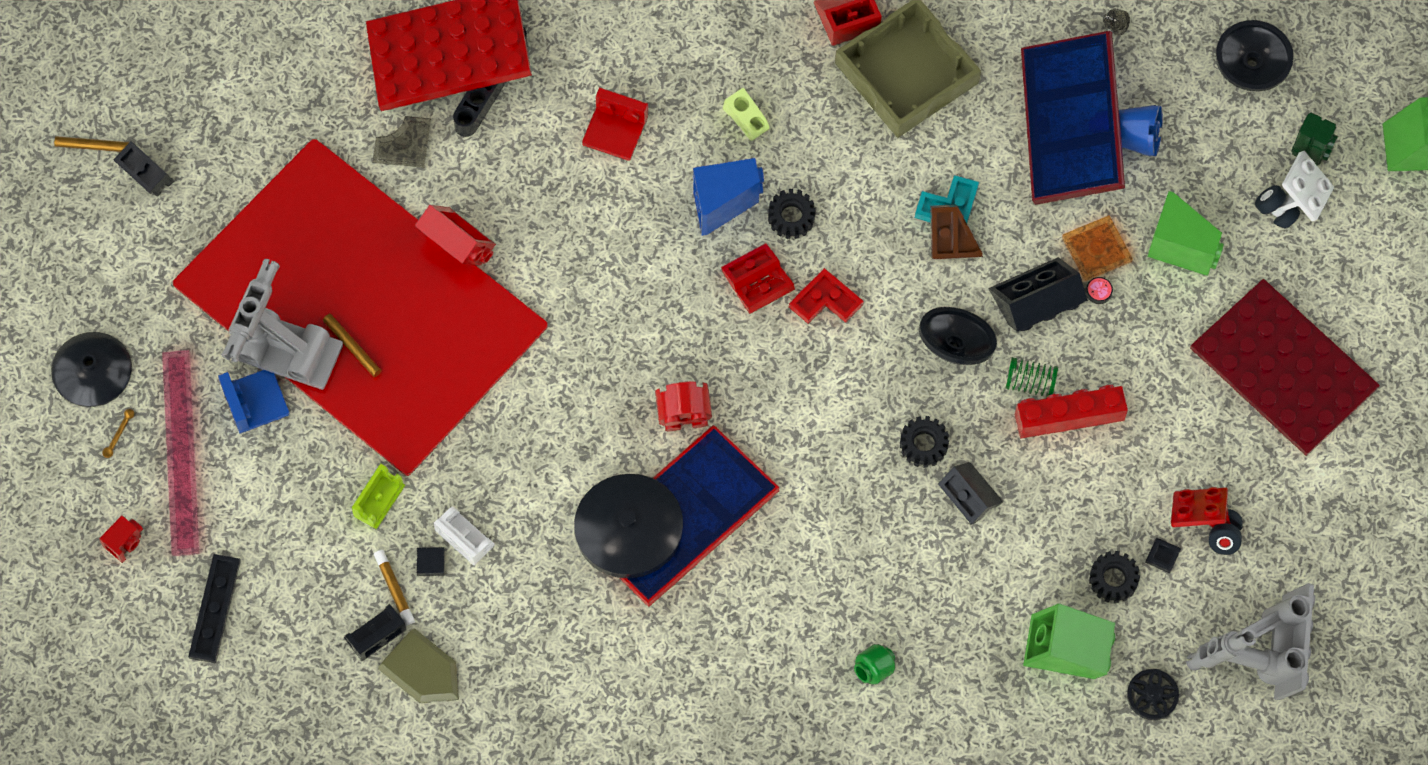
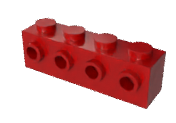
M1105 385L1094 391L1081 389L1070 395L1052 394L1046 399L1036 400L1035 398L1024 399L1017 404L1014 415L1019 436L1022 439L1125 421L1128 408L1123 387Z

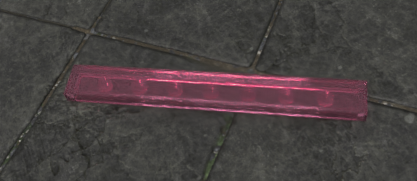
M189 350L162 352L172 556L200 554Z

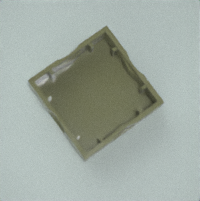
M911 0L890 14L881 24L863 32L836 50L835 55L836 66L897 138L979 84L981 75L980 68L962 47L947 35L939 20L921 0Z

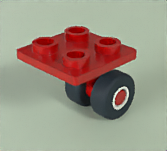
M1211 487L1199 490L1184 489L1174 492L1171 527L1210 525L1212 529L1209 533V546L1218 554L1231 555L1241 547L1242 534L1240 530L1243 528L1242 517L1239 513L1227 507L1228 488Z

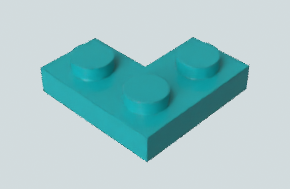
M954 175L947 198L922 191L914 218L930 222V206L956 204L966 223H968L979 182Z

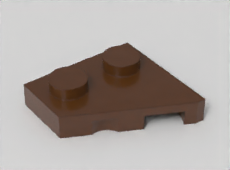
M956 204L930 206L932 259L983 257L981 249Z

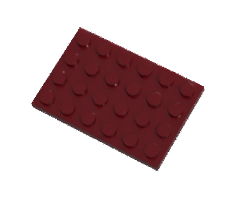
M1264 278L1190 346L1193 352L1305 456H1308L1380 387L1370 375Z

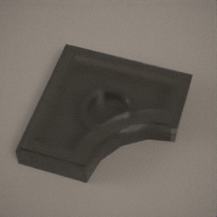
M405 116L402 125L395 132L387 136L376 137L373 163L425 168L431 118Z

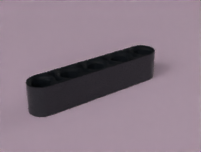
M524 28L526 44H527V47H528L527 31H526V29ZM506 82L466 92L453 114L454 128L457 134L469 137L477 131ZM476 99L483 100L480 104L473 103ZM462 120H470V121H471V122L468 123V124H461V123H460Z

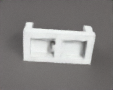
M453 506L434 522L435 531L472 565L480 561L495 546L489 538L483 535Z

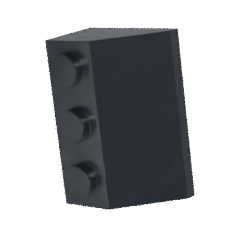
M1059 257L988 288L1008 325L1016 332L1027 331L1041 321L1052 320L1057 314L1066 310H1074L1081 303L1088 301L1080 273Z

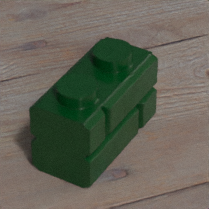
M1312 112L1309 113L1298 132L1291 151L1292 155L1297 157L1299 152L1305 151L1317 166L1320 165L1322 159L1328 161L1338 138L1334 134L1337 128L1336 124L1326 119L1322 120V117Z

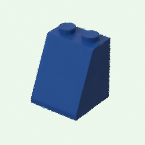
M755 158L693 168V194L702 236L708 235L759 203V194H763L762 183L764 182L762 167H757Z

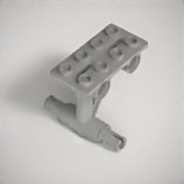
M264 259L256 279L250 281L243 299L239 303V308L229 328L231 336L221 355L227 360L231 358L232 362L240 361L323 390L341 352L343 342L331 338L329 333L322 327L308 324L305 329L280 320L277 313L265 308L272 294V281L280 266L275 261H271V264H269L270 259Z
M1305 584L1282 595V602L1265 609L1262 613V619L1238 632H1228L1220 637H1213L1209 642L1200 645L1197 652L1187 656V659H1189V661H1186L1187 666L1194 671L1202 667L1212 668L1228 661L1255 668L1263 682L1275 685V700H1281L1305 690L1309 681L1307 669L1308 660L1311 655L1309 644L1310 633L1313 629L1314 584ZM1268 631H1272L1271 650L1266 649L1262 651L1248 647L1256 643L1254 639Z

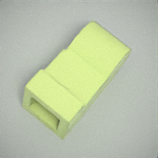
M744 88L725 99L723 110L728 116H731L751 141L769 130L766 118Z

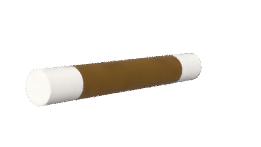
M384 550L375 552V559L401 618L406 626L415 623Z

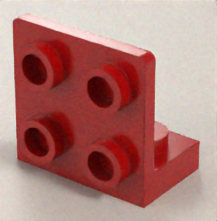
M599 87L596 94V109L582 140V145L630 161L648 119V103Z

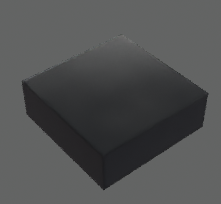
M1156 537L1145 563L1170 574L1181 548Z
M444 547L417 548V576H444Z

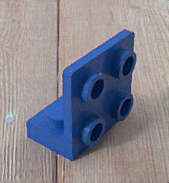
M262 370L232 381L228 372L218 375L239 434L289 416L288 407L274 373Z

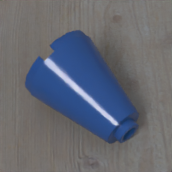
M1150 105L1120 109L1122 148L1149 157H1156L1161 141L1159 132L1163 124L1162 107ZM1109 111L1098 112L1095 117L1091 118L1090 133H1094V135L1110 132Z

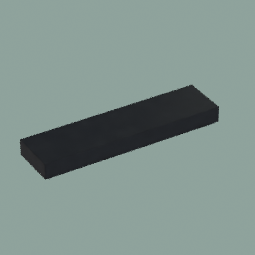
M213 554L188 655L189 659L216 663L241 563L240 558Z

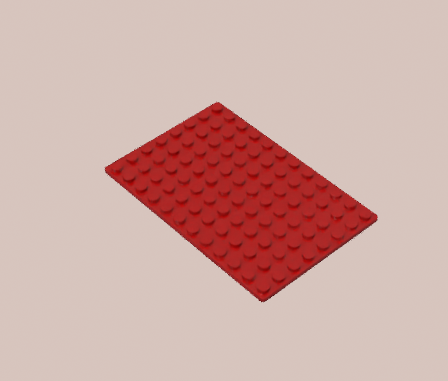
M312 139L173 280V286L229 332L231 323L239 308V303L243 299L250 281L256 279L263 260L270 259L269 264H271V261L278 263L280 267L272 281V294L265 308L277 313L282 321L305 329L308 324L317 325L325 329L331 338L340 340L323 322L324 317L331 314L382 370L378 376L373 377L343 344L323 390L289 378L286 379L402 474L409 476L546 331L548 325L542 317L479 267L471 264H462L415 226L418 222L417 218L317 139Z

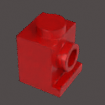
M121 515L99 540L108 552L123 563L126 560L124 554L127 551L129 553L132 552L139 545L140 533L143 528L134 519L131 518L128 521Z

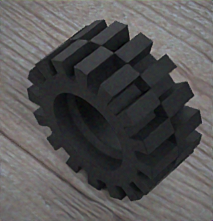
M789 189L787 194L785 190L780 191V196L776 194L773 197V201H770L768 209V222L771 224V229L773 231L776 230L777 235L780 237L782 234L786 235V239H790V236H794L797 239L799 235L805 236L808 230L811 231L815 222L816 208H814L813 200L809 201L810 196L807 193L802 196L801 190H798L797 194L793 193V189ZM787 207H796L801 211L802 217L796 222H788L783 219L781 213Z
M921 416L916 417L915 422L911 419L908 422V426H904L900 438L901 453L907 457L906 460L909 463L911 461L914 462V466L919 467V464H921L923 468H928V465L932 464V466H935L938 461L941 462L944 459V455H946L948 450L949 434L948 431L945 432L944 424H938V419L935 418L934 421H930V416H926L925 420H922ZM920 434H928L934 439L935 445L928 451L919 450L914 444L915 437Z
M1111 551L1105 553V556L1101 554L1097 561H1094L1089 574V584L1092 585V591H1096V596L1099 599L1101 597L1105 598V602L1108 603L1110 600L1114 601V603H1119L1120 600L1126 601L1129 596L1131 597L1134 594L1140 580V575H1138L1139 567H1135L1136 561L1133 558L1129 560V555L1124 553V556L1119 555L1120 551H1115L1114 554H1111ZM1112 568L1118 569L1124 574L1125 581L1120 586H1111L1105 581L1104 573Z

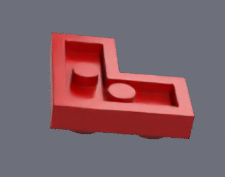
M824 268L789 303V308L807 324L825 307L846 323L863 306L864 301Z

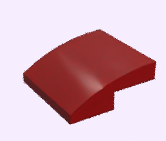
M767 243L721 267L723 274L749 314L795 290L794 283L781 268L779 259Z

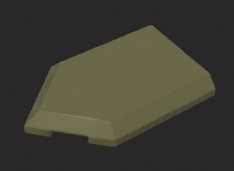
M415 628L402 639L378 668V670L419 703L459 700L456 661Z

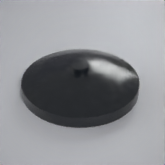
M620 474L602 480L584 495L575 514L574 531L579 550L594 568L613 577L638 578L659 570L675 555L683 536V517L677 499L661 482L640 474Z

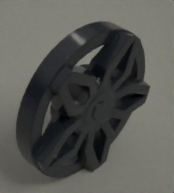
M1147 669L1137 673L1130 681L1127 689V700L1131 709L1138 716L1147 720H1160L1166 718L1175 710L1179 701V689L1169 674L1160 669ZM1150 675L1148 684L1143 680H1138L1143 676ZM1154 675L1158 677L1157 684L1152 681ZM1162 678L1167 680L1170 683V685H1164L1161 687V684L1163 683ZM1135 684L1143 685L1144 689L1140 690ZM1132 689L1138 695H1142L1137 699L1136 703H1134L1132 698ZM1164 690L1174 691L1170 694H1164ZM1174 697L1173 704L1168 709L1165 700H1169ZM1141 701L1146 703V705L1138 708ZM1161 703L1163 705L1164 712L1157 705ZM1150 706H1152L1153 710L1157 714H1148L1143 711L1149 709Z

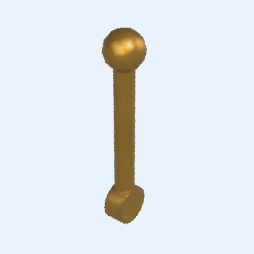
M125 410V417L109 447L104 448L102 451L105 458L113 456V449L129 419L135 415L134 410Z

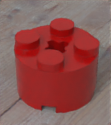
M694 381L679 382L666 385V391L660 393V388L655 390L658 420L660 425L665 426V431L681 430V425L692 424V428L708 426V420L712 418V410L707 383L703 382V387H697Z

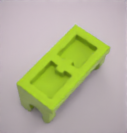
M381 463L351 507L355 518L375 529L379 527L405 487L399 474L393 476L388 472V468Z

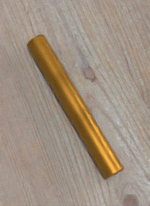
M55 136L54 140L55 147L121 152L129 143Z
M331 314L326 315L323 322L373 377L378 376L382 370Z

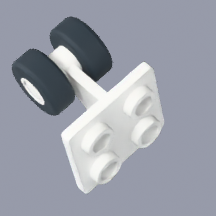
M1302 151L1297 155L1282 183V186L1289 195L1286 196V193L1280 186L1274 185L1264 190L1257 197L1255 206L1262 214L1272 213L1277 217L1273 223L1286 229L1293 225L1300 216V210L1297 206L1304 211L1311 221L1317 220L1334 186L1308 154Z

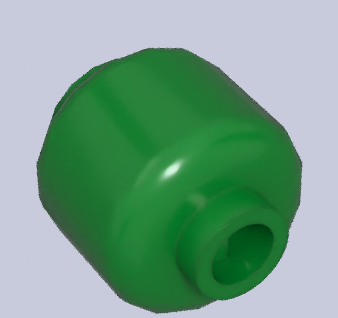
M873 644L858 654L854 666L857 677L864 683L877 685L892 675L895 671V655L892 650L880 644Z

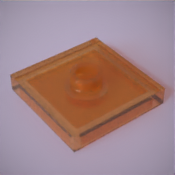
M1110 215L1062 234V239L1084 281L1129 264L1133 260Z

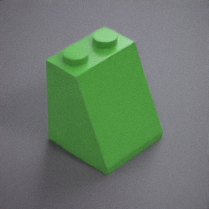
M1420 97L1382 124L1388 171L1428 170V97Z
M1168 191L1147 257L1208 276L1210 268L1216 269L1224 244L1220 243L1222 232L1174 192Z
M1060 603L1031 615L1023 666L1090 679L1105 676L1111 667L1110 654L1111 647L1115 641V623Z

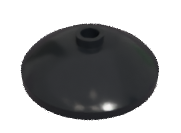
M1246 20L1232 25L1221 35L1216 47V63L1221 74L1234 86L1247 91H1266L1278 86L1287 78L1293 65L1294 54L1289 39L1280 29L1264 21ZM1252 60L1256 65L1251 66L1248 64V61Z
M955 307L934 308L923 315L919 324V335L926 347L937 357L953 364L975 365L983 363L993 356L997 347V338L990 325L979 316L964 309Z
M101 332L82 333L66 341L55 354L51 367L52 380L59 394L67 401L83 407L101 406L116 399L127 387L132 373V362L126 347L115 337ZM88 360L94 361L90 366H86L85 362Z

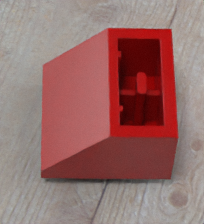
M875 0L814 1L815 8L832 46L852 40L863 32L881 24L882 16Z

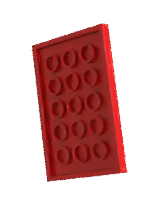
M452 0L366 21L377 100L381 112L532 76L519 0Z

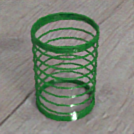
M1011 358L1005 389L1009 390L1013 371L1014 373L1016 372L1017 358ZM1023 359L1021 360L1014 387L1012 386V390L1015 389L1019 372L1020 374L1022 372ZM1027 361L1020 388L1018 387V392L1021 389L1025 372L1027 375L1029 361ZM1035 362L1032 363L1026 388H1024V393L1027 390L1030 376H1033ZM1040 363L1038 364L1032 389L1029 390V394L1032 393L1036 376L1037 378L1039 376ZM1044 364L1043 371H1042V375H1041V379H1040V382H1039V386H1038L1037 392L1035 391V395H1037V393H1038V390H1039V387H1040V384H1041V380H1042V376H1043V379H1044L1046 364ZM1050 365L1043 393L1041 391V396H1043L1048 377L1050 379L1052 365ZM1054 366L1050 390L1046 397L1054 392L1058 366Z

